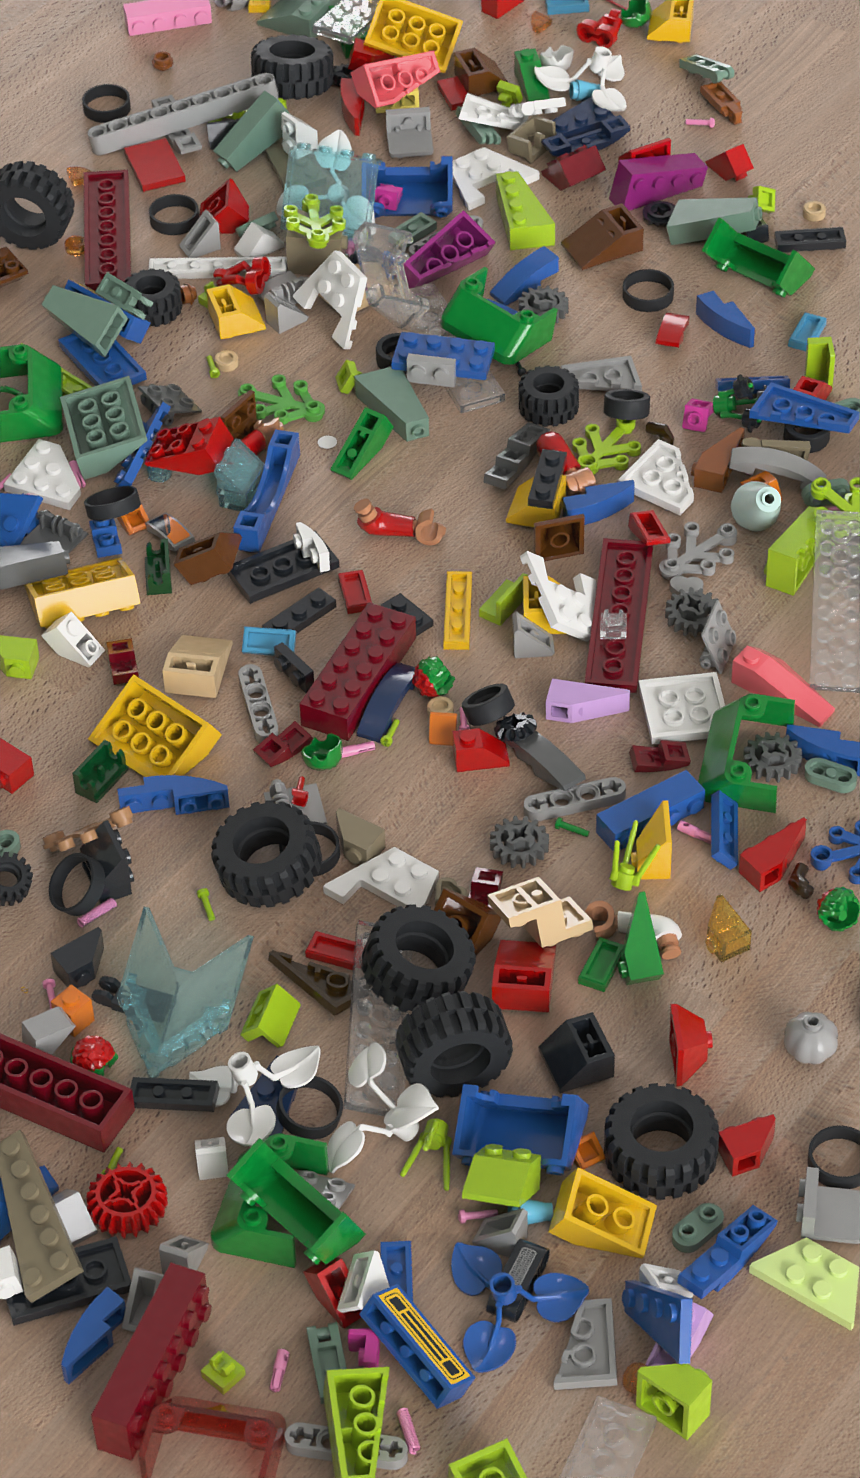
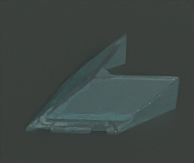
M143 907L117 995V1001L119 1006L123 1008L127 1018L126 1023L140 1058L145 1062L149 1078H157L164 1069L169 1066L173 1067L204 1046L208 1039L217 1033L220 1035L228 1029L247 968L254 936L247 935L193 972L174 967L150 908Z

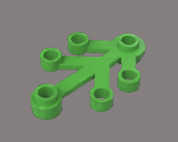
M281 374L272 377V387L278 391L280 396L257 391L249 383L241 385L238 390V397L252 390L255 392V402L258 400L273 404L267 407L263 404H256L257 420L274 414V418L279 417V421L285 425L290 421L303 417L309 422H317L325 414L324 404L312 399L308 392V383L305 380H297L293 384L294 393L299 395L303 402L294 400L286 387V377ZM293 409L295 411L288 413L286 410Z

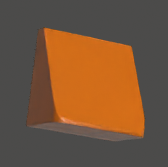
M142 504L135 511L117 517L119 523L129 536L147 529L145 523L150 521Z
M430 712L429 743L453 746L452 731H457V714Z
M594 1131L581 1137L574 1159L575 1165L584 1170L605 1159L604 1151Z

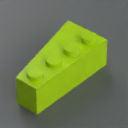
M518 171L496 173V198L510 250L555 246V223Z
M811 506L800 514L792 525L768 549V559L764 568L766 586L794 596L833 538L832 525L835 522L816 523L814 521V510L816 508ZM818 514L819 517L825 516L824 514Z
M390 1367L326 1370L323 1396L335 1478H375Z

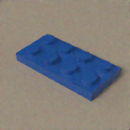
M401 332L392 359V369L407 371L408 353L456 359V377L486 380L495 351V343Z
M73 333L58 339L59 347L95 386L126 376H130L132 385L147 379L146 371L116 340L106 357H103Z

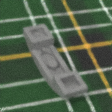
M172 95L153 99L151 104L154 108L175 100ZM188 128L165 135L172 148L181 155L202 149V145L195 133H190Z
M765 447L732 448L730 469L753 475L755 468L801 481L800 489H803L818 477L827 478V475L809 461L785 451Z

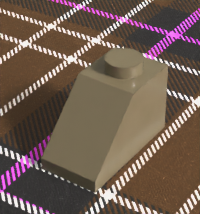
M337 809V831L344 857L354 864L361 865L380 855L386 847L385 829L345 810Z

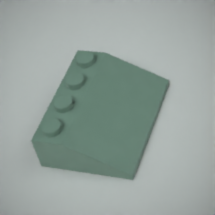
M279 0L257 20V25L287 35L295 34V36L306 35L310 38L316 37L329 25V6L333 5L343 11L354 0Z
M130 376L60 397L75 458L84 480L109 472L148 441Z

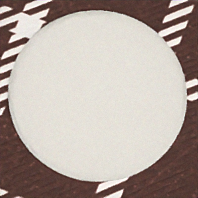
M323 436L318 440V445L324 449L333 448L337 444V440L333 436Z

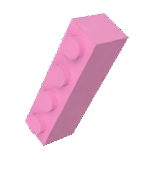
M147 0L123 4L125 24L129 36L212 23L209 0Z

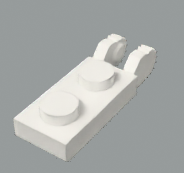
M564 97L514 104L508 110L512 118L543 114L542 110L545 111V114L558 112L557 108L566 106Z

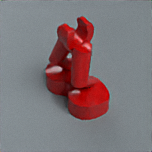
M613 8L609 14H604L598 21L591 19L582 20L577 25L579 39L586 43L593 40L599 46L610 48L617 41V34L622 24L621 18L618 17L621 14V10Z
M266 256L255 257L252 261V267L244 260L227 269L217 268L213 276L214 278L221 277L216 282L218 287L228 284H241L246 286L251 295H260L265 287V282L268 281L271 274V265ZM243 270L247 271L245 277L238 275V273Z

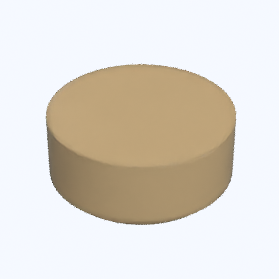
M811 201L803 206V217L806 220L817 222L825 218L826 207L821 202Z
M224 350L215 355V367L219 371L230 372L239 365L238 355L233 351Z
M442 696L432 698L427 704L429 718L430 712L454 713L453 702L449 698Z

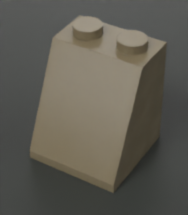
M298 209L299 214L309 218L307 212ZM332 222L323 226L321 229H325L331 226ZM300 223L301 226L311 229L310 227ZM287 229L286 251L288 271L290 270L293 274L312 275L333 251H341L349 259V254H345V249L347 250L348 236L344 235V230L338 231L330 236V240L325 248L315 249L308 245L306 236Z

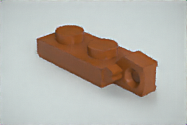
M722 82L700 86V93L722 116H728L729 121L734 125L742 123L743 111L740 101Z

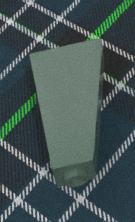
M264 90L213 150L219 157L217 161L226 169L230 167L236 172L283 137L281 113H289L288 110L276 97Z
M757 198L679 199L666 227L671 245L708 239L718 217L729 224L737 233L753 231L756 229L758 222L762 220L763 213L762 208L758 205Z
M54 285L42 302V306L52 318L103 357H106L128 319L118 305Z
M392 367L354 376L356 397L369 409L385 415L394 426L393 430L406 442L429 436V417L402 370H394Z

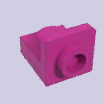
M381 184L376 187L375 202L383 204L385 209L396 211L402 197L403 188Z
M692 398L685 404L682 427L684 429L705 432L707 430L708 417L714 413L713 402Z
M369 1328L349 1329L348 1348L351 1352H359L358 1366L364 1368L378 1367L380 1339Z

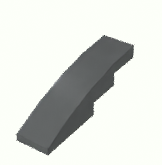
M530 422L508 438L507 448L496 456L495 465L484 474L483 483L506 490L530 464L537 454V440L542 434L549 432L550 429Z
M537 731L520 741H503L506 745L515 749L518 759L532 766L535 776L563 791L586 780L585 774L561 750Z

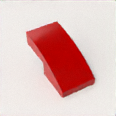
M666 313L657 334L656 344L679 348L683 342L684 331L689 325L690 316Z

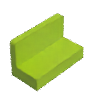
M832 337L807 338L805 377L825 380V383L833 388L835 351Z
M522 573L515 582L506 579L480 607L479 617L501 626L523 602V576L528 575Z
M278 984L260 991L240 1036L249 1042L263 1035L277 1048L282 1047L299 1011L300 1002Z

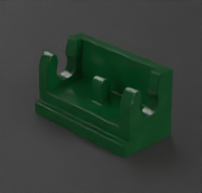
M168 538L161 539V549L157 551L152 550L151 542H148L146 545L145 574L147 595L172 593Z
M104 740L72 773L75 793L98 803L129 770L122 749H119L115 755L112 751L111 742Z

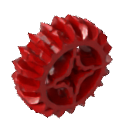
M131 1162L128 1163L127 1167H122L117 1163L116 1169L111 1170L106 1167L105 1175L97 1174L96 1182H90L89 1192L86 1195L87 1210L94 1225L99 1226L102 1233L109 1230L111 1237L121 1233L123 1239H125L127 1234L132 1233L137 1238L139 1231L142 1230L148 1234L150 1230L149 1225L158 1227L159 1218H164L165 1208L168 1205L167 1188L163 1184V1179L160 1175H155L153 1168L145 1170V1166L142 1163L137 1167H133Z

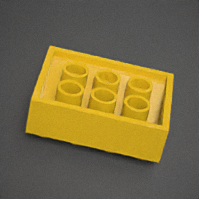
M379 0L364 45L397 57L434 51L440 72L445 74L463 21L406 0Z
M121 557L69 569L66 575L24 584L39 626L45 627V629H48L56 619L70 612L81 622L87 616L102 617L108 615L109 611L117 609L128 611L133 609L134 605L140 604L135 575Z
M133 674L88 740L97 746L104 740L111 742L112 751L115 755L119 749H122L125 754L126 765L143 777L161 775L184 776L207 757L222 734L211 724Z

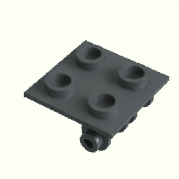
M150 384L149 386H138V389L142 392L140 397L141 403L152 414L162 402L171 406L168 414L161 420L163 425H171L174 421L175 413L202 412L194 403V400L189 398L178 385L158 386Z
M40 510L37 514L40 524L22 540L20 545L59 541L63 550L67 549L68 553H70L89 534L83 531L78 523H72L60 515L55 516L48 510Z

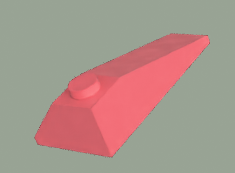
M434 51L365 64L352 71L351 76L357 94L374 108L395 104L418 86L438 74L440 69Z
M747 645L733 660L731 683L753 694L795 700V715L818 727H821L834 713L835 708L782 659L760 648Z

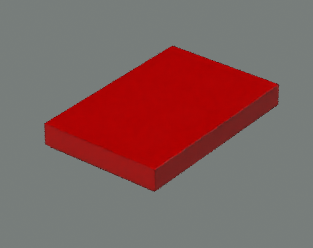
M166 138L124 148V154L143 192L186 182L185 174Z

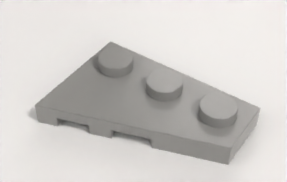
M631 356L561 365V369L565 368L569 370V373L575 375V378L579 381V389L602 391L630 389L642 391V385Z
M612 1298L584 1300L577 1310L570 1331L571 1336L561 1358L562 1364L553 1383L554 1390L617 1385Z

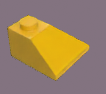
M668 801L661 802L637 838L636 852H631V865L638 872L655 845H660L659 851L641 877V880L670 879L672 837Z

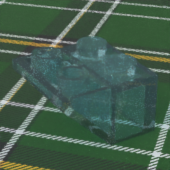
M235 438L232 445L227 447L224 458L220 463H217L214 470V476L217 478L216 495L219 496V507L241 511L248 507L257 491L264 469V462L240 439Z

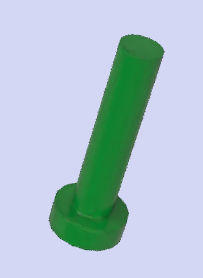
M558 817L555 821V829L563 828L585 837L589 836L590 831L566 823L561 817Z

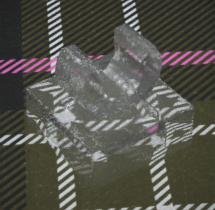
M605 609L604 613H601L600 639H626L627 613L620 609L619 613H609V609Z

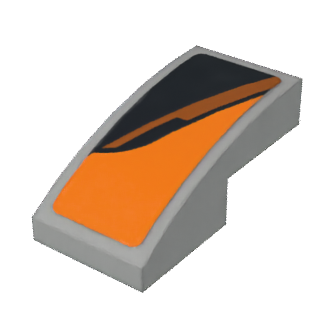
M166 512L145 523L148 532L160 537V539L168 538L169 549L174 552L196 541L192 533L180 521Z

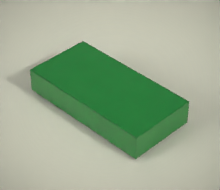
M599 937L578 976V984L605 992L618 967V962L621 961L623 944Z

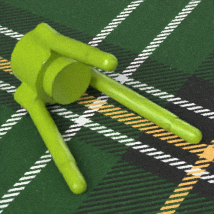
M637 820L633 821L623 862L620 864V842L618 840L614 842L612 871L609 879L611 880V885L620 890L630 891L633 885L639 886L641 877L660 849V845L656 844L636 874V868L628 863L639 823Z
M436 1118L427 1121L424 1132L420 1133L417 1144L400 1172L401 1177H405L422 1147L424 1151L428 1149L438 1150L440 1147H443L444 1190H449L450 1146L452 1138L447 1136L449 1126L445 1121Z

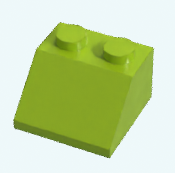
M498 1144L485 1145L473 1156L462 1191V1198L513 1207L522 1206L540 1190L541 1155L532 1154L531 1150L524 1148L512 1151L503 1149Z
M678 1363L641 1367L637 1371L636 1406L685 1440H688L710 1415L712 1380L703 1370L695 1369L689 1364Z
M508 1438L448 1465V1478H527Z

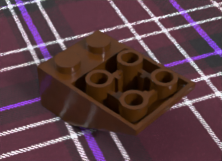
M621 203L602 209L565 238L561 245L577 265L584 270L643 251L644 228Z

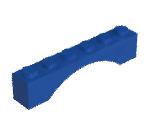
M275 429L268 445L265 465L257 491L248 507L240 511L233 527L234 533L242 536L239 550L260 553L300 457L299 433Z

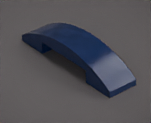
M621 115L601 121L600 129L568 139L561 133L542 139V144L551 155L557 157L573 152L584 145L587 148L596 145L599 151L625 136L631 130V126Z
M397 663L387 672L366 707L357 730L358 737L380 743L381 737L387 734L392 724L391 718L409 689L413 690L415 688V685L412 683L415 667Z

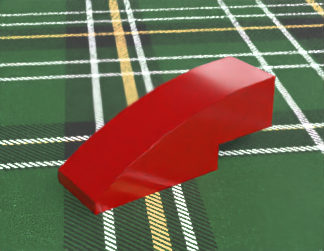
M341 78L342 114L355 136H360L365 113V100L357 94L352 78Z

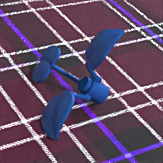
M457 1242L454 1246L451 1267L453 1279L457 1287L463 1293L470 1296L481 1294L487 1287L491 1290L493 1299L496 1302L495 1325L485 1320L478 1321L471 1325L464 1335V1352L475 1372L483 1373L498 1369L512 1357L516 1348L515 1333L509 1328L500 1326L502 1323L503 1305L513 1303L517 1294H521L531 1302H537V1311L542 1318L550 1322H563L570 1319L577 1312L589 1293V1287L573 1276L562 1273H548L542 1275L534 1282L536 1296H533L525 1291L521 1285H515L514 1279L510 1274L502 1272L501 1259L493 1250L483 1246L467 1245Z

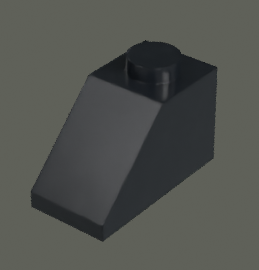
M97 927L50 953L53 971L67 987L72 984L78 989L96 978L104 951L102 930Z

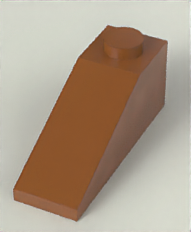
M738 428L702 452L698 462L694 461L691 469V476H694V487L723 493L733 469L729 468L732 448L742 447L741 443L744 438L745 428Z

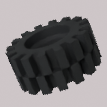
M4 852L3 857L0 856V872H10L17 878V883L14 886L6 887L0 884V906H5L6 901L9 902V906H13L15 901L18 903L22 902L23 897L26 898L31 887L33 872H30L31 866L30 864L25 865L26 859L23 857L17 860L18 854L13 853V857H9V852Z

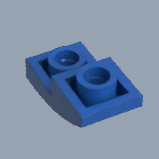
M114 518L89 521L97 557L122 554V547Z

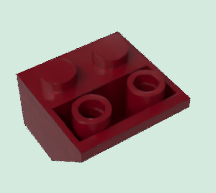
M584 145L573 152L563 154L555 160L546 163L548 168L542 170L541 174L562 191L604 172L606 168L596 145L590 148Z

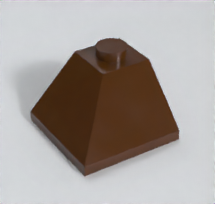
M584 514L534 523V554L543 557L544 562L584 554Z
M445 888L434 908V911L438 912V910L445 912V916L450 919L453 917L459 922L460 928H465L469 934L468 940L471 939L473 942L476 956L492 940L502 919L494 909L482 902Z

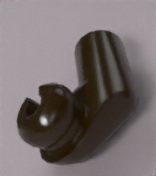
M648 422L646 424L645 430L648 434L658 435L659 440L671 445L674 444L675 438L667 424Z
M799 862L789 878L788 886L796 895H801L803 899H808L814 893V888L809 885V881L805 878L809 871L808 866Z

